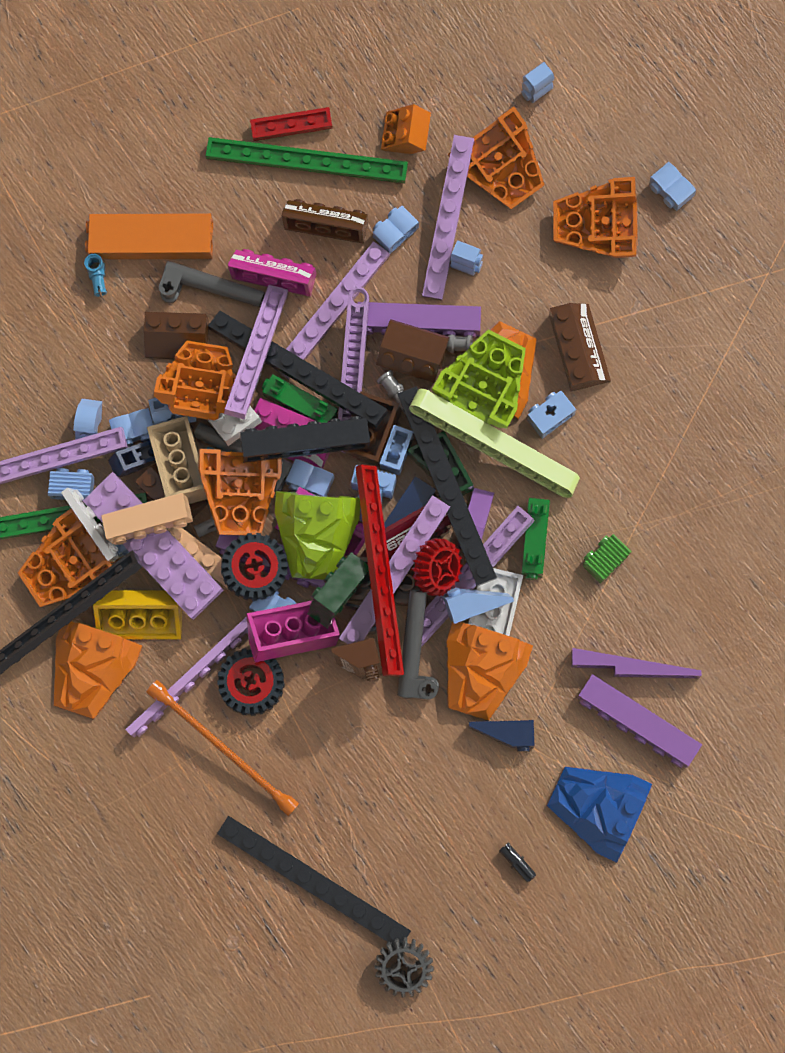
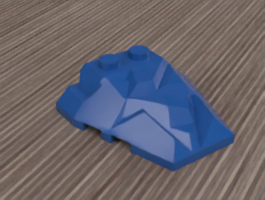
M564 767L547 807L573 829L592 850L617 863L644 807L652 784L630 774Z

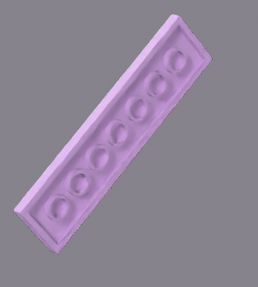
M114 472L83 500L102 523L101 515L143 504ZM168 530L160 534H155L154 532L146 534L147 537L143 539L132 538L126 540L127 542L123 544L129 552L133 550L138 555L142 566L191 619L194 620L224 591Z

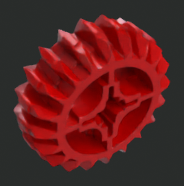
M435 538L425 541V545L420 546V551L415 552L417 558L413 560L415 567L411 570L415 574L412 578L416 580L415 585L420 587V591L431 596H443L447 594V591L455 588V583L460 582L458 576L462 574L460 572V568L463 566L460 563L462 556L458 555L460 550L455 548V544L446 539Z

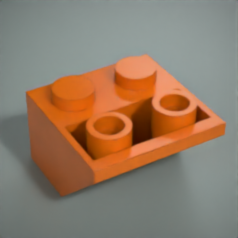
M415 104L386 112L381 150L405 154L426 151L431 113Z

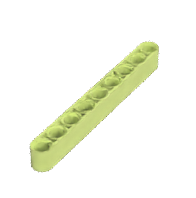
M426 389L417 390L409 407L413 414L565 498L572 497L580 479L578 474Z

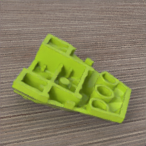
M488 329L470 345L464 354H460L455 359V362L441 371L432 391L437 396L487 424L507 429L518 407V394L520 392V380L526 348Z
M276 491L275 516L292 578L324 580L331 571L334 573L338 569L336 565L344 556L360 519L359 497L300 495L295 492Z

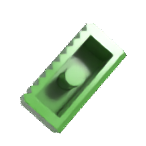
M614 534L611 537L606 535L598 543L599 549L595 552L591 550L583 558L585 560L583 567L600 584L632 552Z

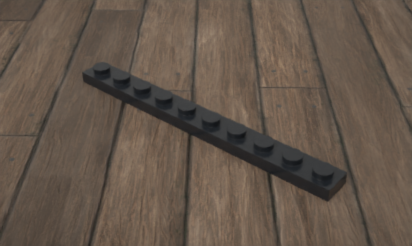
M219 311L208 325L209 330L239 348L246 350L252 333L251 328L222 311ZM273 341L271 342L265 359L266 364L350 414L367 418V424L374 428H377L387 415L388 411L383 406Z
M416 386L398 393V398L442 502L450 506L447 516L478 587L497 579L434 426L409 410L410 404L418 390Z
M133 550L3 647L0 650V675L13 664L19 662L29 652L36 649L46 639L52 637L62 627L68 625L78 615L85 612L98 600H101L130 576L137 573L142 568L138 555Z
M228 816L217 834L387 942L395 945V939L398 938L400 943H403L404 937L407 938L409 936L410 929L232 817Z

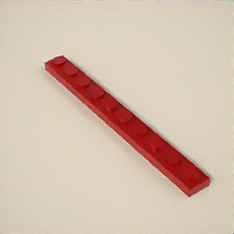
M361 464L355 468L382 675L398 677L404 675L377 466Z

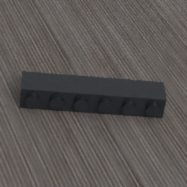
M360 416L351 417L349 420L340 421V419H331L327 423L312 421L307 423V425L301 426L294 423L283 428L269 426L265 430L250 428L240 432L243 463L366 449L370 445L367 418H361Z

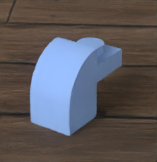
M81 399L74 419L73 431H75V440L98 433V426L102 420V401Z

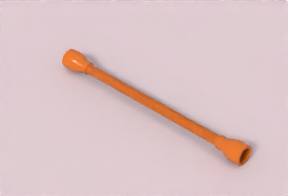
M156 680L146 691L148 695L154 700L170 706L174 712L176 711L195 730L197 729L221 753L226 755V757L228 756V759L230 758L244 773L253 778L257 784L259 783V786L261 785L267 793L273 796L272 798L276 801L280 810L287 816L298 806L299 803L292 796L284 794L280 790H275V787L273 788L259 773L250 768L251 766L246 765L244 760L242 761L228 746L219 741L215 735L213 736V733L211 734L197 719L188 714L182 706L180 707L160 681Z

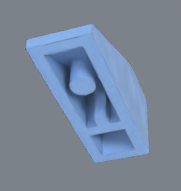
M453 588L447 591L446 595L442 596L449 618L454 624L514 602L513 597L508 593Z

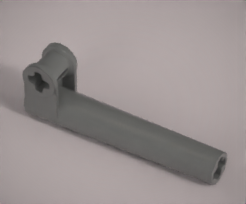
M171 261L166 263L159 284L161 298L166 303H173L178 299L183 285L256 307H261L265 296L264 291Z
M201 422L198 424L194 433L195 438L225 452H242L240 439L228 446L213 427ZM283 458L282 474L280 480H277L274 497H276V491H282L293 465L292 462Z
M410 590L402 649L404 675L399 676L397 695L405 698L428 700L437 695L439 683L433 677L419 675L427 593L420 590ZM427 684H431V692H427V688H425Z

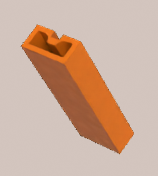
M211 213L89 214V221H86V233H89V240L85 241V251L89 255L97 254L101 259H213V218Z

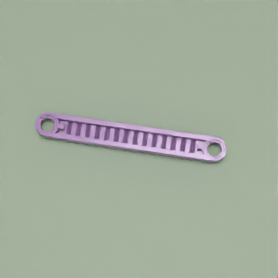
M356 287L348 295L341 382L360 393L363 386L369 295L364 288ZM357 292L363 293L365 296L361 304H356L353 301V296ZM339 407L338 419L340 421L349 420L352 414Z

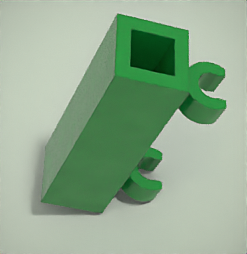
M273 374L262 385V392L265 398L320 423H327L331 419H336L339 414L338 408Z
M529 498L527 514L535 520L525 531L521 575L526 576L525 579L538 580V577L542 578L550 505V500Z

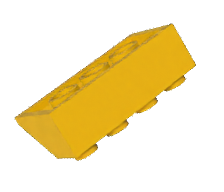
M112 590L101 600L93 604L96 629L124 639H181L182 608L165 590Z

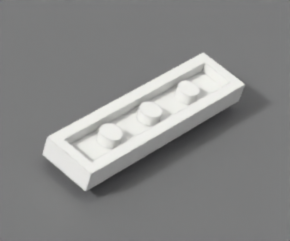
M67 487L61 492L107 561L114 562L120 557L117 553L119 551L118 547L106 539L104 527L100 523L97 524L92 509L84 505L82 502L84 498L77 489L74 490Z

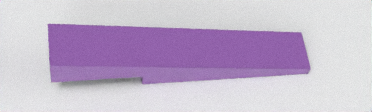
M576 648L571 650V668H614V677L700 678L702 676L701 670Z

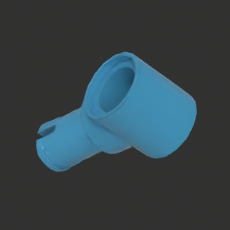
M90 254L85 258L84 265L88 271L89 279L92 280L94 296L99 297L100 292L104 296L107 294L104 282L106 267L99 255ZM93 263H100L97 268H90Z

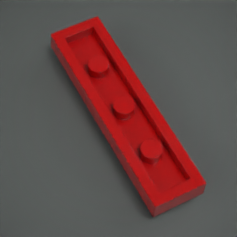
M329 107L250 119L253 141L333 129Z

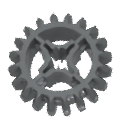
M404 937L403 943H400L398 938L395 939V945L387 942L388 949L383 947L380 949L382 955L376 956L378 963H375L374 967L379 970L375 974L377 978H381L379 984H387L385 991L388 992L392 988V995L396 996L399 991L402 998L405 997V992H409V995L412 997L414 996V990L421 993V986L427 988L428 982L426 980H432L430 972L434 971V966L430 965L433 963V958L427 957L429 950L422 951L424 947L422 943L416 947L415 939L411 941V944L407 943L408 939ZM405 952L413 954L418 958V960L416 958H408L405 955ZM397 954L398 961L392 964L391 967L386 968L387 961ZM401 961L403 964H406V967L408 966L407 975L406 971L400 969ZM422 967L421 974L412 981L411 973L417 971V968ZM392 977H401L404 982H399Z

